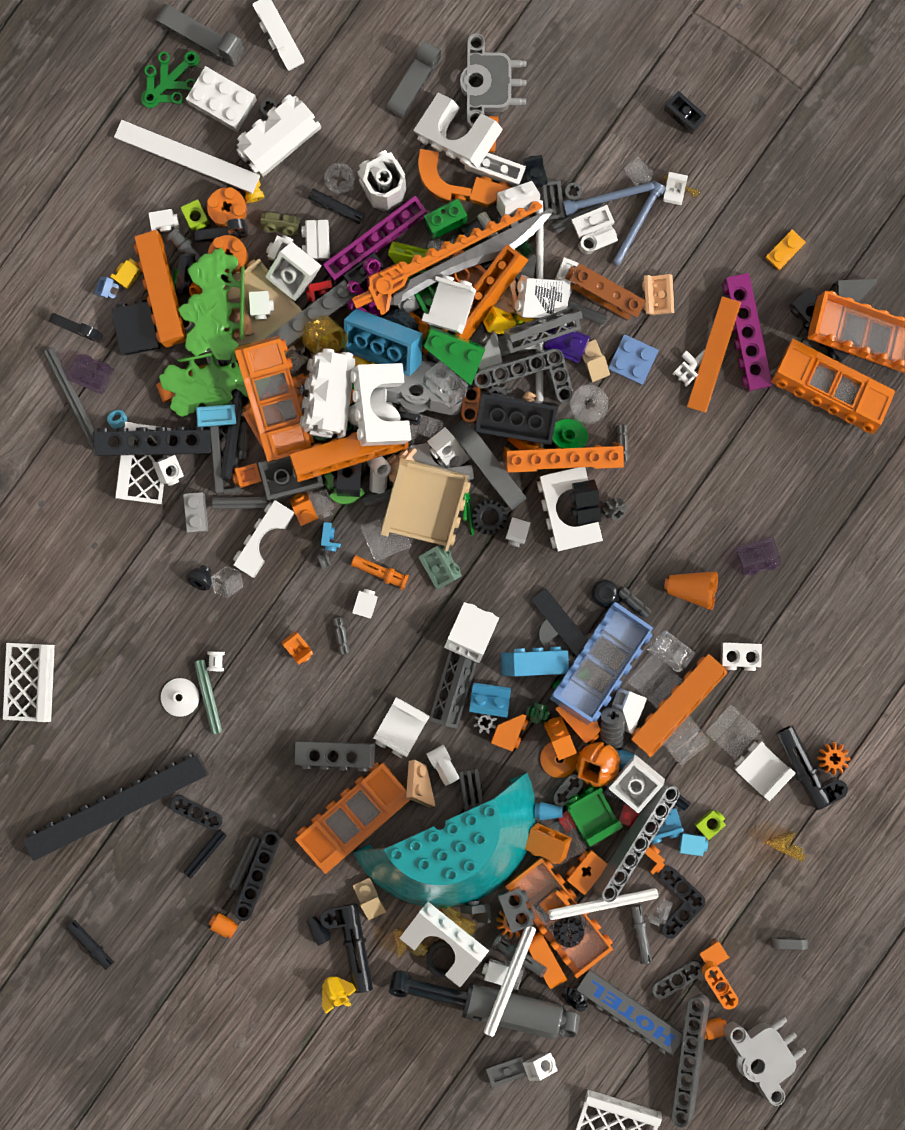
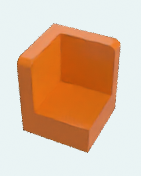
M717 939L710 943V947L700 952V956L705 964L714 962L719 965L729 958Z

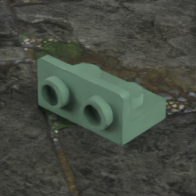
M438 545L419 556L422 565L437 590L462 576L460 567L451 557L450 550L445 551V546Z

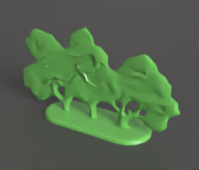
M222 248L215 249L212 254H204L199 258L198 262L193 263L188 268L192 281L202 288V293L200 295H192L189 303L183 304L178 311L184 320L195 324L192 330L187 333L185 347L188 351L198 356L210 348L217 360H230L231 355L235 354L234 348L239 347L232 337V332L235 329H240V339L244 340L245 267L244 265L241 267V279L239 281L235 280L232 271L237 268L238 259L234 255L225 254ZM224 274L229 277L228 281H231V283L224 282L221 279V275ZM225 285L229 286L228 289H223ZM232 287L240 289V303H230L227 300V292ZM233 308H240V323L236 324L229 320ZM224 328H230L229 331H224Z
M212 351L204 352L198 356L193 354L176 359L178 362L189 361L190 364L186 369H180L175 365H168L164 374H161L159 378L163 389L175 393L170 408L177 415L185 416L194 413L200 403L205 404L206 407L229 404L233 398L231 392L234 389L239 390L244 396L248 397L241 370L236 361V353L231 355V362L224 367L216 364ZM210 356L211 363L203 369H199L194 359ZM233 362L236 365L234 368L231 367ZM190 370H192L193 374L191 377L188 374ZM270 376L254 381L259 398L264 393V388L269 385L271 381Z

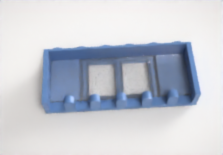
M614 602L550 699L585 724L589 725L592 721L596 722L601 715L599 710L602 706L606 707L612 698L609 696L612 690L616 691L622 683L620 678L623 674L627 675L632 668V665H630L633 658L637 659L643 651L640 649L642 644H647L651 639L652 634L650 632L653 627Z

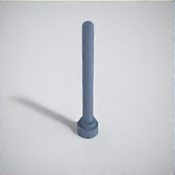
M652 181L654 189L649 190L650 194L613 260L614 265H620L655 199L663 195L666 187L662 184Z
M650 182L577 202L575 200L571 201V199L565 200L563 203L566 215H572L580 208L654 189V184Z

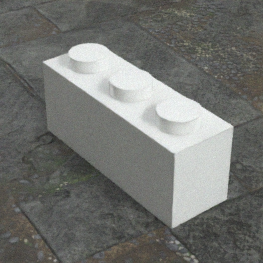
M487 153L478 168L473 165L469 167L465 165V170L489 177L498 182L508 183L511 187H516L521 183L526 166Z

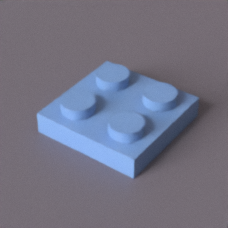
M624 334L608 369L643 385L659 350Z

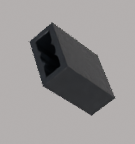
M146 300L135 301L134 305H128L127 303L118 304L116 308L112 309L119 350L122 356L160 349V344L156 337V325H154L151 318L153 309Z

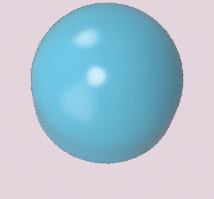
M115 410L108 415L107 421L113 429L117 430V428H124L127 416L124 411ZM115 415L121 416L120 419L113 421Z

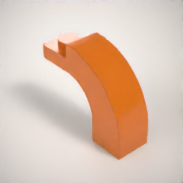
M420 149L418 160L419 175L426 190L433 197L444 203H450L451 197H455V200L459 198L463 202L466 199L470 200L471 188L449 185L440 178L437 171L439 152Z

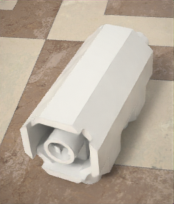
M286 96L278 108L273 107L267 113L269 118L263 122L261 119L256 121L252 125L253 129L248 133L243 132L237 138L239 141L237 144L238 155L245 163L249 161V166L253 173L264 177L321 129L320 123L313 120L315 116L297 96Z
M384 150L376 155V159L362 162L359 165L360 170L357 171L360 177L359 182L373 208L389 212L402 205L406 191L405 173L393 154L387 153Z
M323 349L322 352L315 354L313 359L308 360L307 370H309V377L306 378L304 387L309 390L308 397L303 398L302 408H304V415L301 416L299 424L300 427L304 428L305 432L310 431L311 435L332 438L333 434H337V438L346 436L352 391L350 374L355 367V359H353L352 353L342 352L338 354L334 353L332 349Z

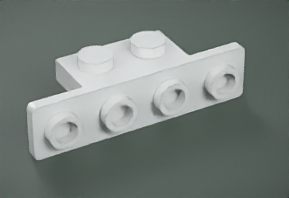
M258 0L253 3V7L261 20L259 25L263 33H268L270 37L268 42L271 48L277 50L287 70L290 71L303 64L304 59L272 0Z

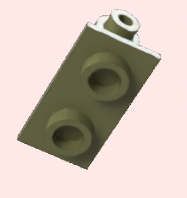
M262 213V218L260 219L261 230L269 233H284L289 236L299 235L301 219L297 218V216L284 215L283 220H279L280 214Z

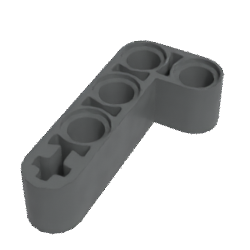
M425 40L422 42L417 50L414 62L389 100L386 109L404 118L441 58L440 49Z

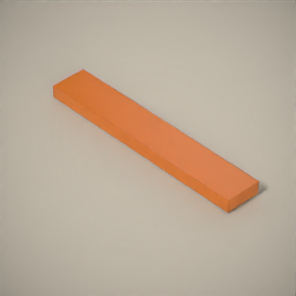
M722 296L687 407L707 412L741 302Z

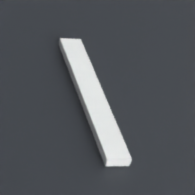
M121 120L114 136L117 140L253 194L260 178L256 173L124 120Z

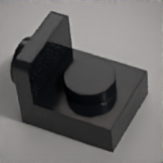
M542 155L523 159L524 166H526L527 182L532 181L535 187L548 184Z

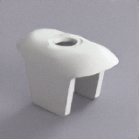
M386 387L375 388L370 396V406L373 413L384 421H400V414L393 407L392 402H386ZM356 404L349 407L348 421L358 426V421L355 419Z

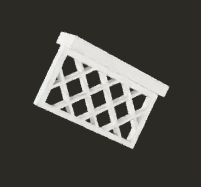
M125 422L124 428H128V431H136V428L140 427L155 430L158 426ZM169 435V436L167 437V439H166L168 445H169L170 435ZM134 436L128 438V444L131 447H135L134 440L137 441V438ZM149 436V437H148V438L151 437V439L155 442V444H157V441L155 440V438H154L153 436ZM133 455L120 456L115 499L162 504L164 484L160 483L158 488L156 484L160 480L158 479L154 482L147 474L154 469V466L145 471L139 463L147 456L154 462L155 460L151 455H145L138 461ZM132 458H133L136 463H134V464L131 466ZM138 465L144 474L135 480L130 471L131 468ZM146 475L152 485L143 490L137 481ZM130 478L133 480L131 484H129ZM135 483L141 490V493L136 497L127 496L128 488ZM155 486L159 492L158 500L150 499L145 492Z
M6 643L3 720L51 722L55 645ZM12 647H18L23 653L16 660L12 656ZM33 648H39V657L36 660H33L28 654ZM24 656L31 662L25 670L18 663ZM15 665L22 672L16 679L11 675V669ZM33 666L38 670V676L34 680L27 673ZM25 675L31 683L23 689L17 681ZM14 684L21 691L15 698L10 694V688ZM32 685L37 689V695L33 699L26 692ZM22 695L29 700V703L24 708L17 702ZM14 703L20 712L15 716H9V707ZM33 705L36 708V717H30L25 710Z
M587 1090L575 1130H580L581 1126L589 1123L592 1130H611L610 1127L617 1123H620L623 1130H635L637 1128L642 1130L640 1127L645 1124L652 1125V1130H657L661 1124L662 1115L660 1111ZM587 1107L596 1108L598 1114L589 1118L586 1113ZM609 1112L614 1113L617 1119L607 1123L603 1115ZM601 1117L605 1125L595 1129L591 1121ZM630 1118L633 1119L636 1125L626 1129L622 1121Z

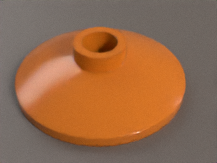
M549 742L541 752L540 762L542 768L552 777H567L576 769L578 752L576 750V754L563 759V762L558 763L556 761L557 755L551 742Z

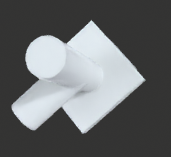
M705 350L696 358L686 351L682 357L689 365L683 362L672 373L679 377V381L682 380L685 383V387L698 375L694 370L701 364Z

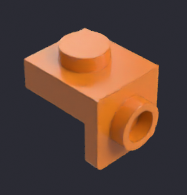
M256 463L241 468H234L235 473L232 474L234 484H238L239 488L262 482Z
M307 492L296 494L290 499L292 508L301 526L318 519Z
M297 631L281 642L298 665L308 661L313 654L309 645Z
M653 844L645 851V854L655 861L648 870L652 875L655 872L659 873L665 865L663 863L665 859L659 855L660 850Z
M555 888L539 905L549 915V910L569 906L570 903L567 900L570 897L563 890L558 891Z

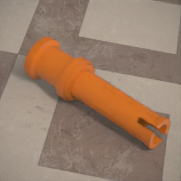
M355 555L351 564L352 567L354 566L384 579L386 584L391 583L400 587L402 591L409 578L408 574L398 573L394 568H384L358 555Z

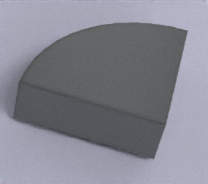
M547 619L542 623L539 630V638L543 646L558 635Z

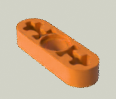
M706 963L702 967L701 972L725 1009L735 1008L738 1004V997L716 963ZM713 970L716 977L712 978L709 971ZM718 983H725L722 989H715ZM725 994H728L731 999L730 1001H727L724 996Z

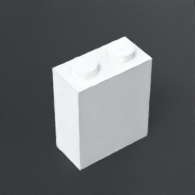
M464 602L444 648L479 663L499 617L491 612L483 611L473 604Z

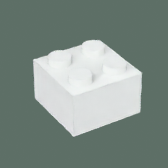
M291 242L280 251L265 278L296 301L306 292L321 265Z
M634 755L610 783L609 789L639 813L664 785L665 779L638 756Z

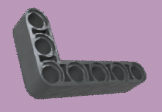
M163 4L154 20L160 26L232 67L237 65L245 51L242 41L234 34L226 31L225 35L222 36L167 4Z
M553 348L479 369L472 382V385L475 387L487 388L545 370L553 399L561 403H568L573 398V390L564 356L560 350ZM552 352L556 354V360L554 362H551L549 360V356ZM536 357L538 359V365L537 367L533 368L531 365V361L533 358ZM516 363L520 364V371L518 373L513 371V366ZM500 368L502 370V376L501 378L497 379L495 377V371ZM559 370L561 372V378L558 381H556L554 378V374L556 371ZM480 374L484 375V382L482 384L477 382V377ZM562 389H565L566 396L561 399L559 393Z
M463 419L448 430L511 511L527 499L480 436Z

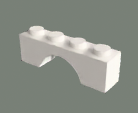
M277 501L269 502L264 510L266 515L263 519H258L254 526L256 529L254 534L248 535L243 543L246 545L242 552L239 550L233 559L235 561L234 566L255 578L265 562L259 551L262 537L270 530L286 529L295 515L293 511Z

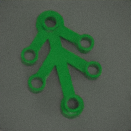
M188 51L184 55V61L169 75L168 63L170 62V56L167 52H161L158 55L161 63L160 84L156 88L154 85V77L157 74L156 68L153 65L145 67L147 90L141 95V102L145 107L155 108L159 103L179 105L183 102V96L180 92H174L172 95L161 94L166 89L191 91L192 88L188 87V83L193 82L195 84L196 81L194 79H187L186 81L175 80L188 67L194 68L198 66L200 58L195 51ZM163 55L168 56L166 61L161 60ZM190 55L195 57L193 61L188 60ZM148 69H154L153 74H148ZM149 95L154 96V99L152 101L147 100V97ZM179 95L181 99L179 101H175L174 97Z

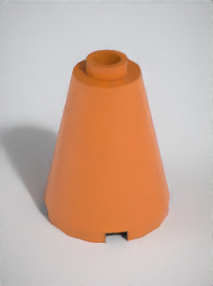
M712 571L670 575L669 579H665L664 590H667L669 595L713 610L716 599L714 597L718 585V574Z

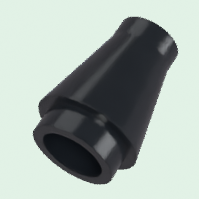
M316 916L306 921L313 942H316L318 946L331 939L330 932L321 924Z

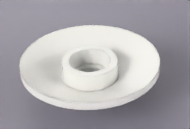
M184 678L173 679L164 686L161 692V702L164 709L171 715L186 716L196 709L199 703V692L191 681ZM177 694H181L183 696V699L181 701L176 700Z

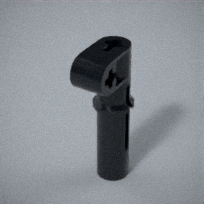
M793 725L787 726L776 733L797 774L796 779L803 785L816 811L846 796L848 787L842 780L832 778L822 782L817 773V766L814 767ZM793 748L796 749V751H797V753H798V755H799V757H800V759H801V761H802V763H803V765H804V767H805L807 773L809 774V776H810V778H811L813 784H811V782H810V780H809V778H808V775L806 774V772H805L803 766L801 765V763H800V761H799V759H798V757H797V755H796V753H795V751H794ZM835 785L840 786L838 788V792L833 791L835 789ZM826 787H828L829 789L832 790V791H831V794H832V796H833L832 798H830V796H829V794H828V792H827V790H826Z
M357 903L326 909L322 913L320 921L327 929L342 927L344 935L343 946H346L352 984L356 988L354 993L373 990L364 943L367 940L363 937ZM336 910H339L341 924H338L337 918L333 920V923L326 920L329 913L334 917L337 915ZM351 929H354L361 971L358 970Z

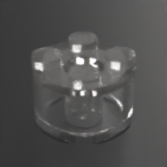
M583 385L576 389L569 402V410L573 419L583 425L599 422L608 410V397L605 392L595 385ZM589 400L592 402L591 405L593 407L586 409V405L584 404V402L587 403Z

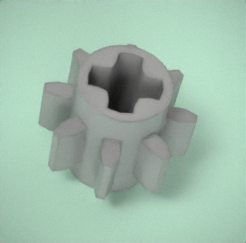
M481 714L480 717L474 716L478 720L474 727H480L479 733L486 730L489 734V728L496 729L492 721L497 720V718L491 719L490 715ZM483 717H486L487 720L490 719L491 722L488 723V727L480 725Z

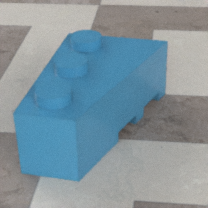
M550 647V651H543V648H532V652H525V648L514 649V652L501 653L502 676L566 674L569 670L568 651H561V647Z

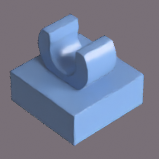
M100 276L94 295L104 298H115L116 296L111 294L110 290L112 287L119 288V286L113 283V279Z

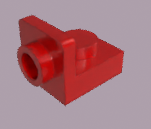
M328 280L309 284V290H306L308 302L312 301L314 303L316 301L315 294L318 293L319 296H323L333 289L332 281Z

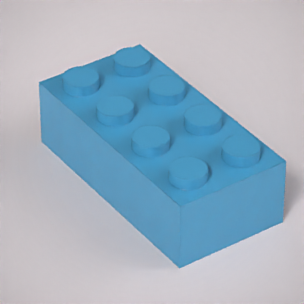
M355 309L344 319V352L352 353L357 357L376 364L402 363L403 373L407 376L412 375L421 366L423 333L359 309Z

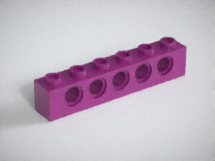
M414 196L324 263V269L333 281L337 283L343 278V274L366 256L372 252L376 254L427 215V210L418 198Z
M749 273L727 277L724 283H722L724 295L727 294L729 299L736 300L734 292H741L743 300L736 301L741 302L739 310H744L747 313L746 319L739 318L737 314L732 330L736 335V339H734L735 350H739L740 354L738 365L740 369H743L744 377H742L743 387L747 388V392L770 388L773 385L771 383V375ZM742 329H749L751 337L745 338L742 335ZM747 347H752L755 350L753 357L746 354ZM750 366H756L759 369L758 375L750 373Z

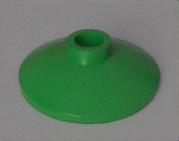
M562 419L555 423L552 441L560 449L583 448L588 441V432L578 421Z

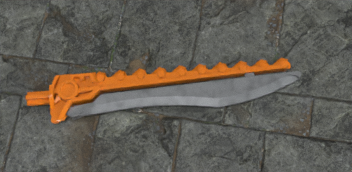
M533 201L529 210L526 211L524 208H518L514 217L503 215L499 224L489 221L483 231L479 228H474L468 238L465 235H459L454 244L446 241L439 251L435 248H429L424 258L420 255H414L410 264L399 262V264L392 265L370 275L368 291L351 298L353 304L357 309L370 302H374L380 314L384 315L389 310L390 305L397 306L414 294L436 283V276L442 278L443 275L449 276L466 268L495 260L506 244L514 249L517 248L544 224L553 210L547 209L519 224V220L543 208L541 203ZM508 226H511L510 229L500 233L499 235L416 276L415 278L409 281V284L405 290L394 295V297H391V295L395 294L396 292L404 288L408 277L432 266L433 264L473 245L474 243Z

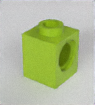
M198 199L181 207L192 231L204 230L207 228L206 225L210 224ZM194 213L201 214V218L198 221L191 220Z
M712 809L694 824L708 840L726 826L723 822L725 820L724 816L718 810L714 812ZM711 818L716 820L714 828L707 827V821Z

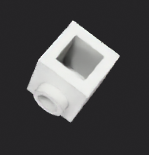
M269 291L249 292L251 317H255V320H266L267 317L271 316V311H274V301L270 300Z

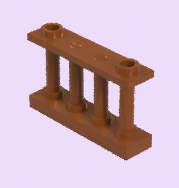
M578 263L576 268L571 266L564 277L571 281L570 289L627 321L631 315L638 318L646 303V300Z

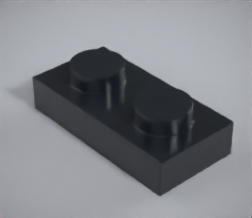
M185 253L179 256L176 293L185 294L189 292V287L193 281L188 273V268L193 263H196V254Z

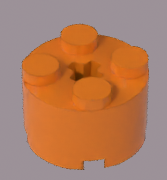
M231 187L220 188L213 192L207 201L208 214L218 227H227V220L244 219L245 221L248 210L247 204L237 190ZM227 205L230 207L231 210L229 212L225 210V206Z
M224 235L214 239L209 247L208 254H212L215 249L222 248L225 254L230 252L231 255H234L238 259V265L232 271V275L241 272L243 265L246 268L248 253L244 244L238 238Z

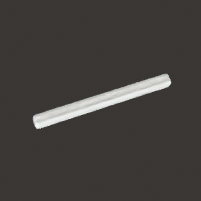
M654 888L624 894L609 903L600 899L549 910L550 920L657 899L658 891Z
M532 926L524 928L485 1026L484 1033L492 1037L495 1035L536 929Z

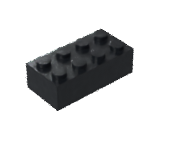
M481 391L474 429L475 432L551 445L558 405L550 402Z

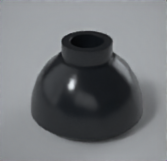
M201 565L200 568L191 570L186 575V579L190 585L199 590H209L212 584L211 570L207 566Z

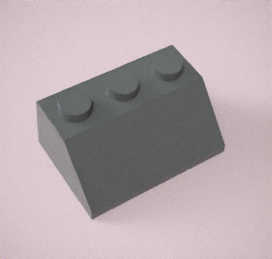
M290 456L258 463L268 501L325 487L322 475L297 482Z

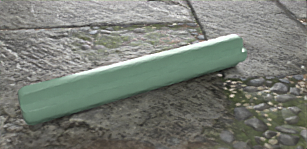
M203 659L198 660L194 664L211 733L219 734L222 732L206 663Z

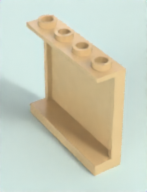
M260 259L250 261L246 265L247 269L245 270V301L254 334L245 336L243 341L240 338L234 339L238 345L264 340L302 312L299 306L287 294L265 278L269 270ZM241 272L233 275L235 280L239 281L241 279ZM225 285L223 289H228L229 286ZM232 287L227 292V300L240 297L239 288ZM269 291L270 300L274 301V311H271V316L267 317L266 320H255V317H251L249 292Z
M400 458L381 528V535L388 536L389 532L443 545L445 546V551H448L449 546H453L456 534H453L454 528H458L461 517H458L459 511L464 510L466 501L463 499L464 493L468 494L471 483L468 482V475Z

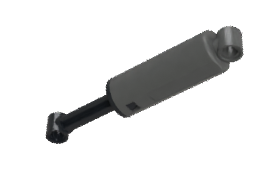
M402 971L392 973L389 993L395 997L402 998L409 994L463 1007L462 1018L487 1023L500 991L469 983L467 992L413 980L408 973ZM511 993L498 1026L550 1039H556L558 1033L566 1038H575L578 1033L580 1016L573 1012H563V1006L560 1004Z

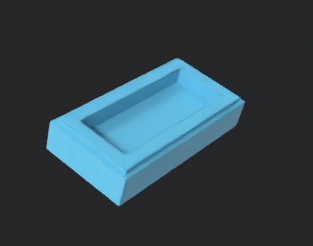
M235 404L196 407L198 427L237 424Z

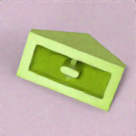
M392 241L388 255L395 264H399V262L410 264L414 255H420L424 258L428 250Z

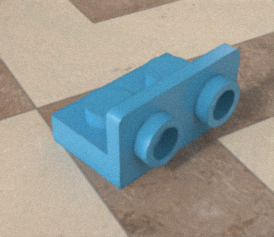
M324 522L321 546L325 547V551L336 552V548L340 549L341 544L330 542V539L334 540L335 528L331 527L332 523Z
M473 683L469 712L507 717L511 688Z
M676 807L672 808L651 844L661 842V838L669 836V839L678 837L680 832L684 831Z

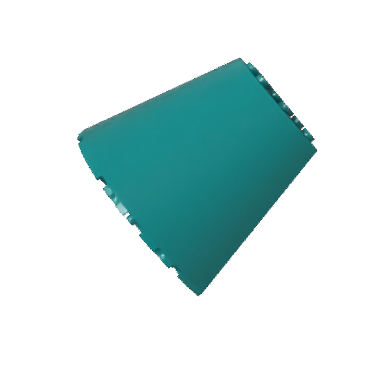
M525 772L510 779L511 784L492 800L446 820L445 827L441 830L433 826L390 847L373 849L371 844H368L353 851V854L362 869L374 883L387 893L407 903L424 907L429 902L435 908H451L468 904V901L480 900L501 887L514 874L528 851L525 849L530 829L535 825L536 820L535 796L528 773Z

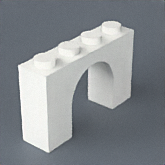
M437 93L413 130L418 135L417 139L425 145L431 144L439 152L445 151L452 159L459 158L468 167L473 165L478 168L503 129L495 120L480 114L465 136L457 140H448L446 138L447 128L460 108L451 98Z
M402 363L357 365L352 369L350 378L354 384L353 401L356 402L355 419L358 421L357 438L360 441V445H393L409 442L411 440L409 421L388 422L381 420L373 413L370 406V396L375 388L399 387L404 383Z
M578 467L540 476L537 486L539 493L543 492L544 500H541L543 511H547L549 516L546 519L548 530L552 529L553 537L550 538L552 548H556L557 552L603 541L599 522L572 527L564 524L556 512L558 498L562 493L572 490V483L588 481L586 468Z
M429 902L425 904L400 937L414 951L423 939L428 936H436L445 940L455 953V962L445 976L459 987L463 985L489 952L488 949Z

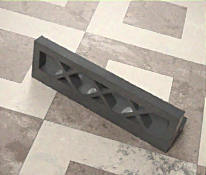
M573 306L503 330L509 353L581 329L579 319L583 318L581 310ZM573 321H574V324H575V325L570 326V327H568V328L565 327V326H563L564 324H567V323H570V322H573ZM557 327L555 332L549 334L546 332L547 330ZM539 333L536 339L531 340L530 338H528L529 336ZM521 340L519 345L512 346V342Z
M210 426L215 491L217 494L240 492L238 484L234 489H225L224 481L226 479L220 477L223 462L222 452L224 453L221 443L226 439L227 433L225 434L221 431L220 426ZM236 447V454H235V460H234L233 471H234V468H237V467H238L237 447Z
M450 650L429 721L457 729L477 662L460 655L459 661L455 664L454 657L456 653ZM453 672L454 678L449 682V674ZM447 690L448 698L444 701L443 694ZM442 708L441 720L436 719L438 711Z

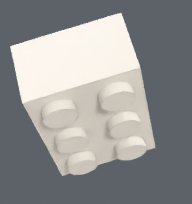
M206 66L186 98L189 105L237 133L257 101L254 94Z

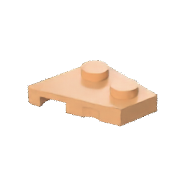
M416 760L409 761L406 798L428 808L435 807L427 765Z

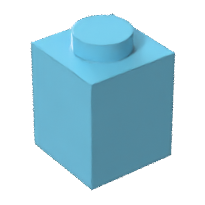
M681 832L678 851L683 854L703 856V853L707 852L708 840H705L706 837L704 835Z

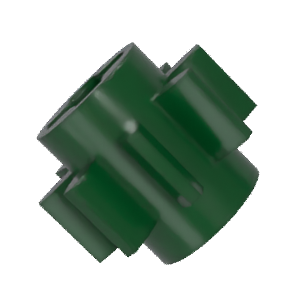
M533 702L532 707L527 706L525 715L529 716L528 721L541 725L543 720L548 721L550 712L546 711L547 706Z

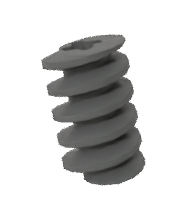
M614 707L606 708L601 713L600 742H604V746L611 745L614 749H618L624 743L625 715L620 709Z

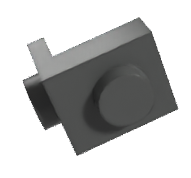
M473 900L468 901V904L460 905V913L476 914V922L491 923L490 904Z

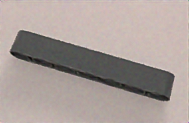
M664 781V785L641 810L596 882L594 892L605 902H613L618 897L677 802L680 792L670 783Z
M704 994L694 996L687 1005L672 1112V1122L679 1128L685 1127L694 1117L710 1005L708 997ZM695 1001H699L702 1008H698ZM693 1020L698 1021L699 1027L693 1024ZM690 1038L696 1041L697 1046L691 1044ZM687 1057L692 1058L694 1064H690L687 1060ZM685 1076L691 1079V1083L685 1080ZM682 1094L686 1095L689 1101H685ZM679 1113L684 1114L685 1117H686V1120H683V1119L680 1117Z

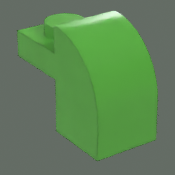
M329 472L324 475L326 478L324 483L331 491L333 489L334 476ZM361 488L360 497L337 496V491L334 489L335 492L329 495V497L338 504L349 505L364 496L365 492Z

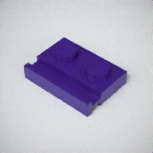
M557 327L552 328L550 333L555 332ZM573 331L548 340L544 348L558 349L565 358L579 363L590 337L578 331Z

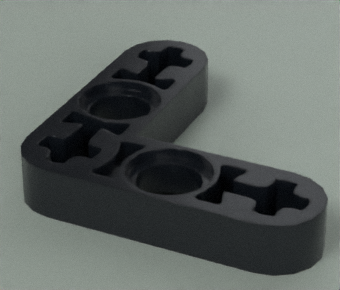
M244 219L227 220V227L193 231V242H210L224 235L245 238L248 237V227Z
M52 313L49 319L50 323L96 343H100L102 339V333L84 323L78 324L55 313Z
M664 866L659 873L660 879L683 900L661 927L664 936L672 939L702 910L706 901L704 896L671 866ZM672 870L673 872L671 875L675 879H677L678 876L680 877V879H678L674 883L673 887L670 885L673 883V881L670 878L664 879V871L669 872ZM686 883L688 886L687 891L679 893L677 891L678 884ZM692 889L694 892L691 894L695 898L701 897L699 900L701 902L700 905H692L693 900L688 896ZM681 910H686L689 913V917L684 921L678 918V913ZM675 917L682 925L679 927L676 924L673 928L675 932L667 934L666 926H672L675 923L672 919Z

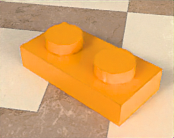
M792 229L765 259L779 271L806 242Z

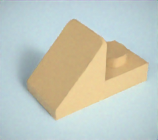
M596 339L588 342L582 359L593 383L609 376L610 373L605 356H602Z
M370 877L353 885L360 901V906L368 920L386 913Z

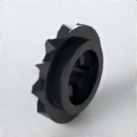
M574 917L561 918L555 924V940L563 947H575L584 938V927ZM568 924L571 930L577 931L571 934V940H569L566 934H561L567 931Z
M563 987L561 990L562 997L565 998L569 1006H572L574 1010L579 1012L585 1011L588 1007L585 997L574 987Z

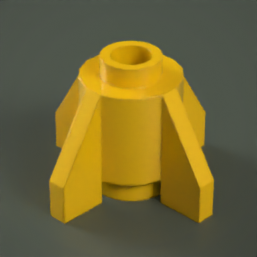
M331 976L325 979L322 985V1008L324 1012L328 1013L334 1006L342 1004L349 1007L351 1003L347 995L350 996L356 991L354 985L339 977Z

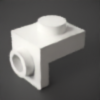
M669 172L663 198L664 202L682 205L687 175Z
M277 235L274 243L271 242L267 248L268 259L275 261L283 246L293 242V239L285 235L282 237Z

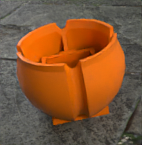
M604 742L589 744L579 752L577 757L576 769L578 778L587 784L591 783L594 787L608 785L617 777L621 761L617 751L611 745L604 746ZM589 762L601 767L599 774L590 770L588 767Z

